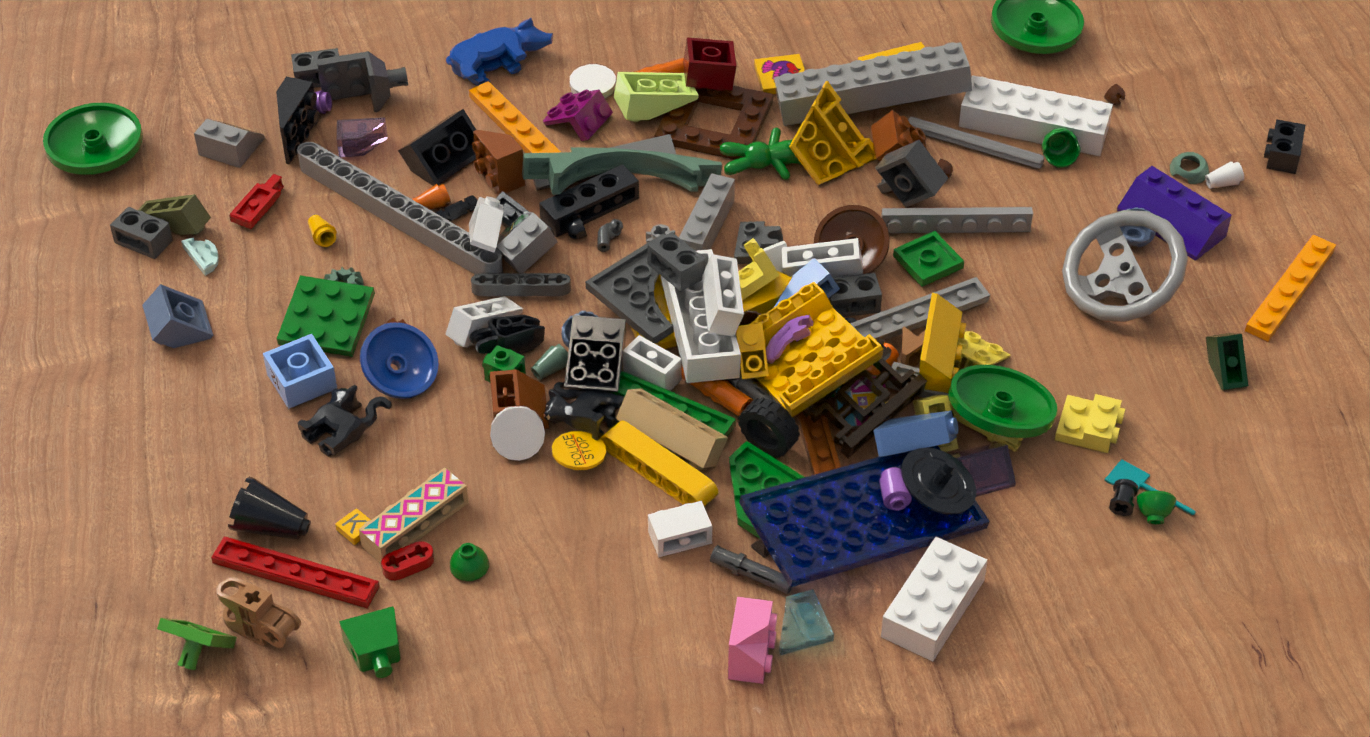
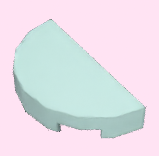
M194 238L181 241L182 247L205 276L214 271L218 265L219 255L216 246L211 241L206 239L205 242L195 241Z

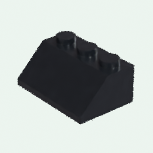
M462 109L399 149L398 152L414 174L432 186L439 185L476 159L472 143L474 142L473 131L477 129L465 110Z

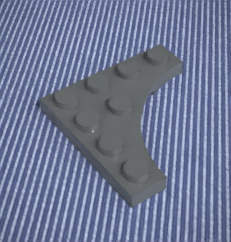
M661 234L585 281L586 289L621 319H626L627 324L654 344L673 333V324L666 319L655 303L654 289L660 274L647 264L648 244L662 238L665 234Z

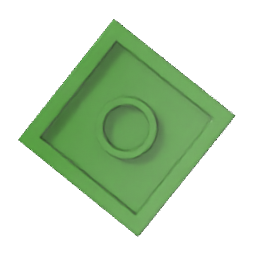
M160 618L157 627L158 630L186 640L177 665L191 670H196L197 668L196 665L203 645L234 648L237 639L235 636L186 620Z

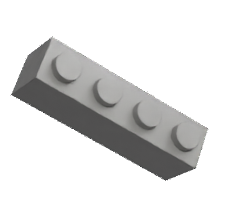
M711 173L679 236L680 239L684 240L695 251L711 249L734 203L735 179Z

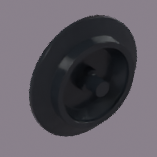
M919 448L911 451L904 458L901 465L903 481L909 493L922 506L946 515L961 514L972 506L976 498L975 482L967 468L955 457L938 449Z

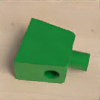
M394 606L339 621L343 642L359 670L366 672L374 669L375 676L378 678L389 676L393 671L391 664L401 660Z

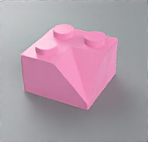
M737 597L729 641L728 679L763 684L765 672L771 673L773 655H768L769 648H775L777 631H775L777 614L772 613L773 601Z

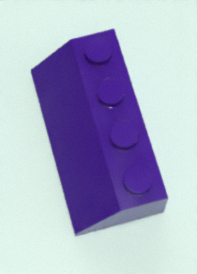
M1154 166L1149 167L1136 177L1117 207L1118 212L1135 207L1143 208L1168 220L1183 237L1187 256L1195 261L1227 237L1232 216ZM1155 233L1157 237L1165 241L1159 233Z

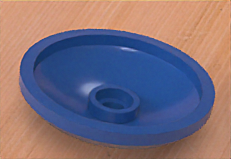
M387 323L375 328L363 342L360 351L361 368L366 379L379 392L393 398L407 399L416 397L425 392L437 376L439 362L433 343L422 331L405 323ZM391 364L396 365L398 370L392 369Z

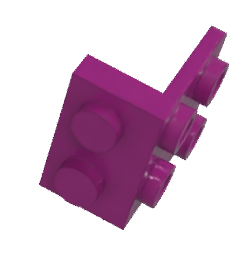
M586 89L580 93L573 94L569 92L560 98L559 104L547 112L548 115L543 119V123L545 125L570 122L580 140L586 141L589 140L613 112L600 89L592 91Z

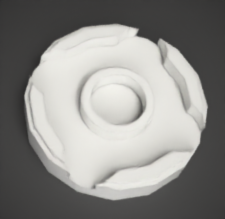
M588 64L577 68L570 75V87L573 94L580 93L586 89L589 91L600 89L604 98H607L615 90L616 76L606 66Z
M515 406L505 408L496 415L491 424L490 437L493 447L500 455L507 459L518 461L528 459L536 454L544 443L545 430L542 419L535 411L528 407Z

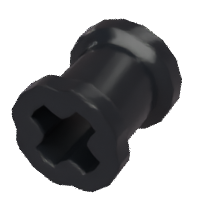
M1118 479L1113 485L1115 493L1109 505L1111 512L1121 516H1129L1133 513V499L1139 490L1135 482L1129 479Z

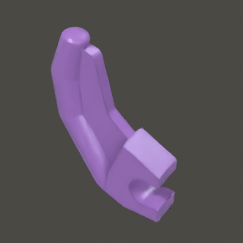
M810 315L800 316L788 321L770 339L766 347L767 363H774L792 341H799L810 335L811 332L808 326H813L814 323Z

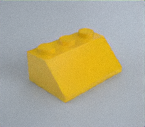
M932 293L919 374L927 380L925 390L949 393L952 378L959 371V368L954 367L955 360L961 361L963 345H958L959 338L964 339L966 323L961 322L962 311L937 293Z

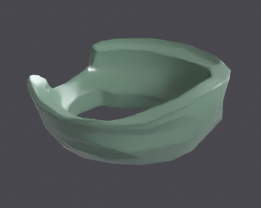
M1194 152L1181 153L1173 158L1170 164L1171 175L1178 174L1187 179L1189 184L1203 182L1205 175L1210 173L1206 159ZM1183 159L1193 160L1200 164L1197 169L1186 171L1180 167Z

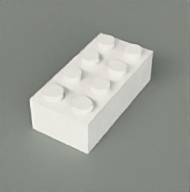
M935 537L883 615L881 637L928 660L934 661L984 582L987 559Z

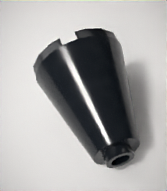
M250 476L246 478L245 482H248L249 485L246 489L240 488L230 512L229 518L234 519V524H228L230 530L297 540L301 535L306 536L311 524V520L307 519V512L257 479Z

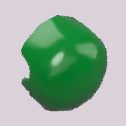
M1063 127L1053 129L1045 135L1042 142V152L1046 160L1058 168L1068 167L1076 162L1081 151L1076 135Z

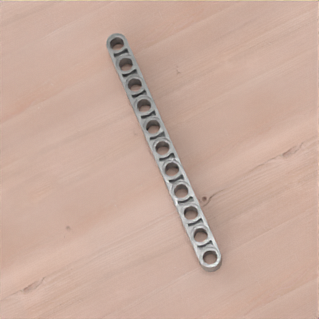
M304 142L298 146L297 152L300 169L304 174L475 275L481 273H503L502 254L498 249L493 253L471 245L469 232L314 142Z

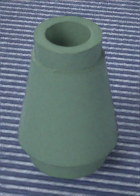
M557 344L555 347L551 346L531 367L532 373L538 380H542L566 368L568 352L560 344Z

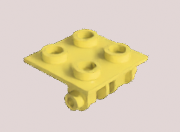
M966 331L964 339L959 338L958 345H963L961 361L955 360V365L959 368L974 365H994L1009 358L1010 354L1003 351L1001 346L981 339L979 334Z

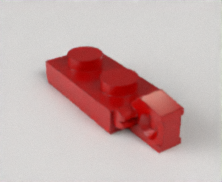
M273 174L265 184L257 183L230 213V221L252 229L280 197L281 190L284 188L282 177Z

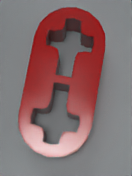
M419 541L386 554L381 561L384 577L396 581L431 567L434 562L432 546L427 542ZM420 553H421L422 556H425V557L420 558V556L417 555V554H420ZM395 564L398 568L394 569V567L390 565Z

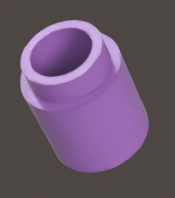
M892 467L884 470L879 480L884 505L889 509L902 510L911 503L912 497L903 481L901 469Z

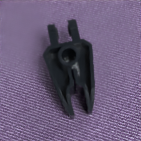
M527 315L495 317L489 320L487 328L471 332L469 338L471 343L475 344L477 352L481 353V355L491 353L497 345L511 349L518 354H523L534 350L544 341L545 327L540 326L539 319Z

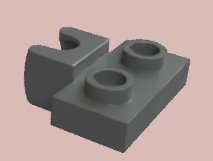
M765 221L740 222L734 258L737 259V264H750L753 260L744 248V244L754 238L760 248L764 249L784 240L781 227L766 226Z

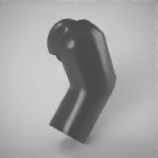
M613 219L599 228L597 242L599 251H608L610 249V240L621 234L623 224L620 220Z

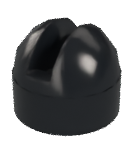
M580 218L572 220L567 225L568 235L572 239H581L587 236Z

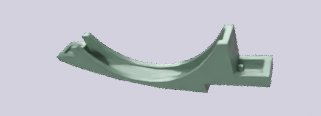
M571 147L570 152L523 153L522 176L523 180L548 179L552 195L561 194L565 188L576 181L602 174L623 164L631 173L659 177L674 182L690 192H698V186H705L711 173L721 175L722 163L656 151Z

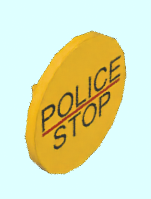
M571 431L555 439L552 445V456L557 463L566 468L588 470L597 467L604 461L606 446L601 439H593L592 433Z

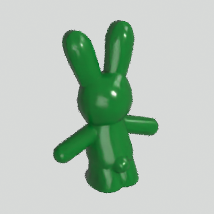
M777 127L772 129L768 145L760 141L748 145L735 142H725L720 145V152L723 155L745 156L728 162L724 167L726 175H734L749 168L763 169L772 164L781 178L787 180L790 178V172L785 165L792 163L802 164L789 148L792 140L779 142L781 130Z

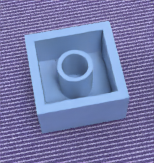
M312 334L263 353L267 376L288 409L337 388L334 367Z

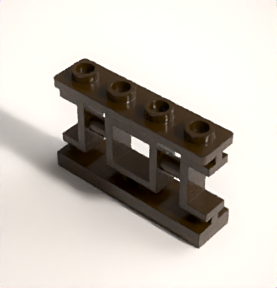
M881 338L877 342L883 347V355L880 360L873 364L881 372L877 377L874 378L866 370H863L803 410V414L806 417L810 416L814 423L825 415L840 430L835 435L834 443L842 447L841 452L847 458L851 457L874 436V429L887 420L895 418L922 394L927 380L921 374L915 376V372L912 369L903 376L898 374L886 362L892 350L884 346L885 341ZM888 380L900 390L890 400L891 393L883 387ZM861 382L878 397L865 410L848 395ZM836 391L835 398L843 405L837 412L826 402ZM851 413L863 423L852 434L853 427L845 420Z

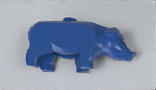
M532 18L522 21L517 27L495 28L484 33H478L472 38L458 43L451 49L450 55L446 58V63L451 65L452 71L463 79H468L478 86L487 81L490 82L484 72L493 71L501 66L511 74L519 72L521 70L519 61L527 57L525 51H536L552 44L553 33H545L534 26Z

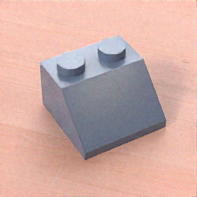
M160 284L142 305L152 340L160 345L164 344L177 348L213 337L203 301Z

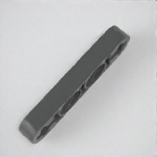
M481 273L471 278V290L477 296H564L571 291V279L568 275L562 273Z

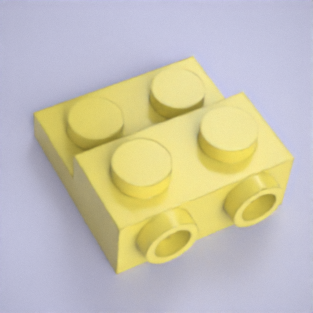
M1095 394L1093 401L1067 395L1055 440L1108 453L1111 443H1117L1120 428L1116 427V423L1122 424L1125 409L1120 408L1122 400Z

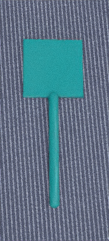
M1123 459L1120 460L1104 480L1114 485L1118 479H1129L1135 482L1139 489L1159 491L1145 483L1150 474ZM1176 500V507L1191 515H1195V510Z

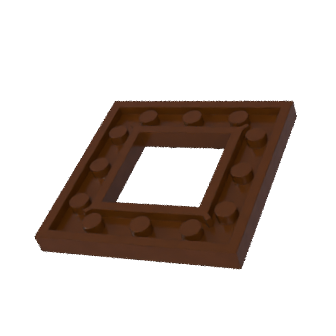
M733 86V90L724 91L708 88L695 89L699 95L698 99L665 113L654 135L655 138L670 134L674 147L734 160L745 157L723 155L720 152V145L725 142H735L744 145L755 142L773 103V94L739 86ZM698 103L740 110L741 112L731 134L688 126Z

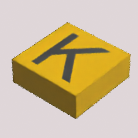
M356 508L335 524L336 530L353 545H356L361 541L359 529L370 519Z

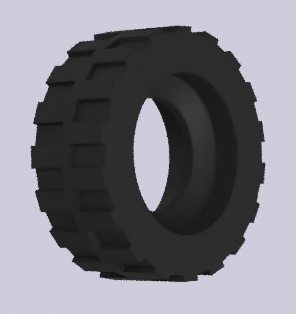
M764 397L760 399L755 398L738 418L741 432L747 441L772 457L780 458L784 456L798 441L800 436L799 427L795 423V419L779 403H775L771 399H765Z

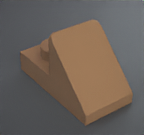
M903 326L901 338L902 364L915 367L920 363L925 331L917 337Z

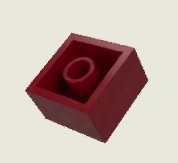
M687 37L683 59L686 87H694L695 89L708 88L717 91L733 90L737 67L734 42Z

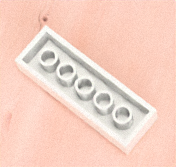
M972 75V91L966 92L961 104L959 127L1042 144L1045 135L1053 129L1063 127L1076 135L1081 153L1101 155L1110 124L1113 104Z
M712 249L696 251L706 259L707 266L711 254H713ZM660 276L686 382L695 383L740 378L741 353L736 335L732 337L708 332L702 281L680 292L665 278Z

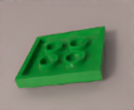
M300 275L276 338L278 344L285 345L312 334L323 352L353 357L375 295L374 287Z

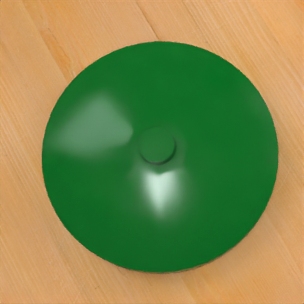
M997 0L992 9L991 25L997 36L1014 48L1030 53L1051 54L1064 51L1078 42L1083 31L1084 17L1079 7L1071 0Z
M89 103L71 108L57 116L45 130L43 145L47 158L57 168L73 174L90 175L113 170L128 162L140 149L143 133L139 119L129 109L112 103Z
M974 365L961 369L952 378L948 393L950 403L960 416L978 428L1005 437L1030 438L1047 432L1054 423L1057 415V403L1053 395L1041 383L1024 373L996 365Z

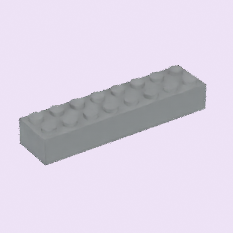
M951 42L933 48L925 47L917 51H903L895 55L877 56L874 59L855 60L848 64L830 65L826 68L808 69L800 73H786L774 77L778 105L784 126L803 123L825 81H828L841 98L839 103L847 114L972 91L970 65L961 42Z

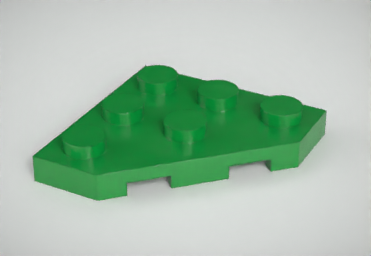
M747 441L729 457L737 524L759 539L811 489V480Z

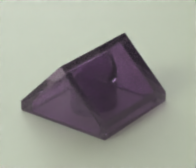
M991 443L950 454L959 460L970 472L975 482L976 496L1016 485L1010 453L1006 444Z

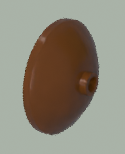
M846 205L831 211L822 219L815 232L814 244L858 238L862 254L863 274H869L875 271L886 258L890 245V236L884 220L875 211L861 205Z

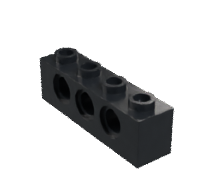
M622 164L561 192V194L540 202V219L552 228L555 233L554 236L557 238L568 233L567 225L572 220L580 218L583 225L638 200L639 180Z

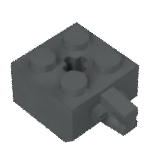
M920 140L886 154L875 167L883 178L881 183L877 185L882 193L893 191L905 207L935 196L948 179L947 175Z

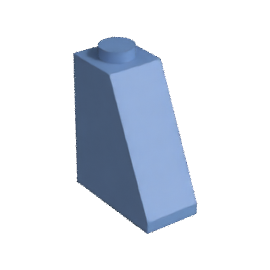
M952 410L889 419L874 429L878 455L883 457L950 443L957 437L956 434H958L959 427L957 419L953 418Z

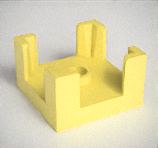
M754 238L744 244V248L753 262L738 271L742 300L780 276L765 251L760 248Z

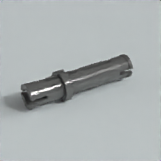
M719 545L715 546L712 551L710 562L732 570V574L736 576L744 575L784 592L786 595L793 588L794 577L747 558L746 554L740 553L738 555Z

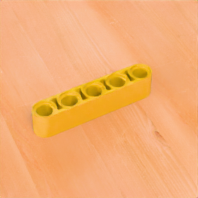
M619 421L600 438L609 454L683 505L702 501L705 507L719 493L716 484L710 478L626 421Z

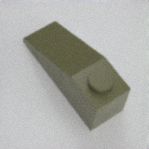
M195 194L148 200L138 209V211H143L148 215L165 220L169 223L171 232L179 235H197L205 229V224L211 219V216Z

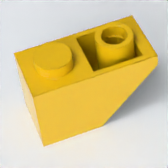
M763 324L738 326L735 335L741 353L740 372L742 380L769 377Z

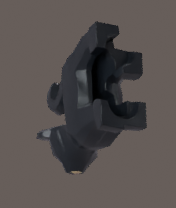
M563 382L555 383L548 392L550 400L546 403L543 416L547 421L554 424L564 422L574 429L592 433V438L599 440L604 435V431L599 427L602 421L606 422L609 428H612L619 422L615 415L616 410L620 409L623 396L602 391L564 389L565 383ZM576 399V400L573 401L572 403H567V402L565 401V400Z
M353 385L349 389L336 388L331 393L330 402L319 407L310 420L305 421L301 419L297 424L302 438L310 444L318 441L326 432L332 435L318 444L321 452L329 457L338 454L349 444L358 441L364 431L376 421V408L384 407L390 409L392 403L385 397H375L369 401L365 408L366 417L359 418L350 413L362 406L356 398L357 386Z

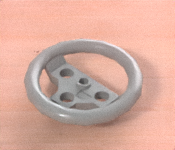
M1123 210L1102 216L1081 230L1067 249L1062 269L1066 293L1081 311L1099 320L1126 322L1144 317L1156 311L1173 297L1184 280L1188 256L1183 237L1168 220L1148 211ZM1144 226L1159 233L1169 246L1172 258L1169 274L1154 293H1152L1120 227ZM1097 239L1105 255L1098 271L1087 276L1078 275L1081 256L1090 243ZM1124 249L1121 255L1112 256L1115 250ZM1104 279H1109V280H1110V282H1109V284H1108L1107 286H1105V287H1099V286H1098V284H1099V282H1100L1101 280H1104ZM1143 288L1141 294L1136 296L1131 295V292ZM1108 296L1127 300L1129 305H1104L1098 301Z

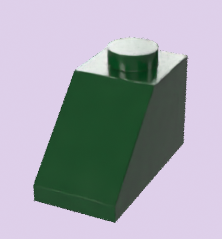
M1226 333L1206 336L1208 361L1221 390L1249 386L1242 334Z

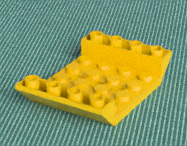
M815 282L803 286L799 292L788 299L782 300L776 307L767 313L759 315L750 323L763 324L766 348L770 339L788 321L800 316L810 315L814 322L813 326H808L811 332L809 336L799 341H792L774 363H767L769 377L755 378L770 396L786 409L792 417L880 360L883 355L881 344L870 334L863 337L832 307L825 292Z

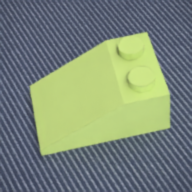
M618 72L614 99L625 119L633 122L650 120L693 102L699 96L694 87H686L684 73Z

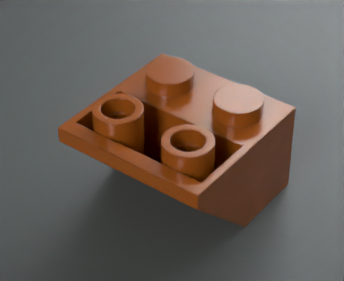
M893 110L871 126L875 156L878 161H881L886 154L917 140H920L926 148L924 132L920 128L912 126L906 117L898 115Z
M483 130L473 131L474 142L472 147L476 155L474 166L477 173L482 174L486 178L488 186L491 189L494 188L498 194L502 192L508 193L525 186V180H523L522 176L523 149L516 140L508 134Z
M517 369L490 372L494 418L505 408L525 406L538 414L542 419L544 429H549V421L543 416L547 403L544 384Z

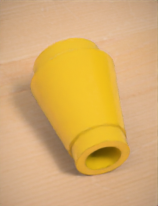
M313 215L308 219V225L315 244L328 247L336 241L337 232L334 226L319 215Z

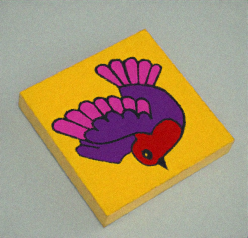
M800 54L754 59V68L761 90L766 93L776 94L774 77L786 73L794 74L805 71Z

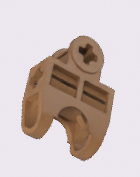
M227 578L217 586L218 599L226 606L223 610V619L226 626L263 647L268 642L277 648H282L286 644V638L293 630H298L301 626V620L292 610L274 603L271 593L238 578ZM228 587H236L239 589L238 592L232 596L223 593V591ZM234 613L236 620L230 619L229 615Z

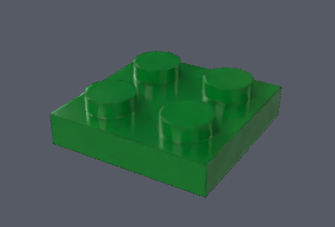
M936 231L893 250V257L921 287L964 268V260Z

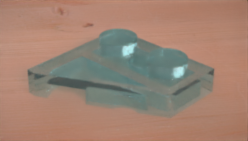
M814 589L786 597L779 646L780 655L834 641V632Z

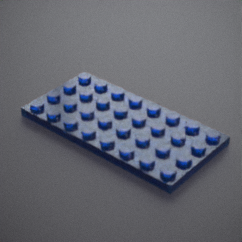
M938 445L932 446V447H927V448H934V449L941 450V449L938 447ZM911 451L876 457L741 495L739 501L790 588L930 546L935 537L947 541L987 529L990 521L976 500L967 511L957 515H946L932 511L922 506L912 495L911 503L904 509L893 510L887 508L883 502L879 483L881 474L888 468L897 467L901 469L904 458Z

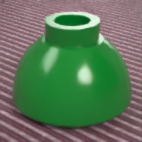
M1144 491L1137 496V505L1141 513L1147 517V523L1160 525L1164 524V518L1169 516L1174 510L1176 497L1164 491Z
M472 543L462 544L454 551L450 559L451 573L462 581L480 579L489 569L487 554L483 549Z

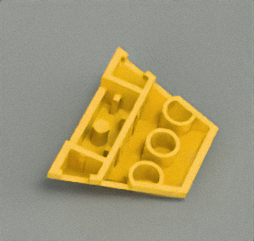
M825 81L789 146L817 185L838 177L856 167H861L867 162L877 160L874 144L870 138H864L840 105L841 98L828 81Z

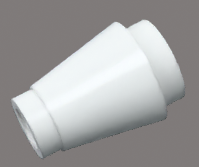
M1229 162L1210 174L1205 175V181L1209 189L1239 185L1240 181L1244 180V172L1239 162Z

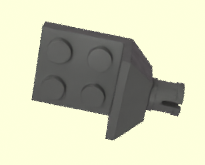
M369 51L316 59L321 90L329 92L332 100L370 94L374 112H379L391 96L390 88L408 86L405 67L386 70L385 62Z

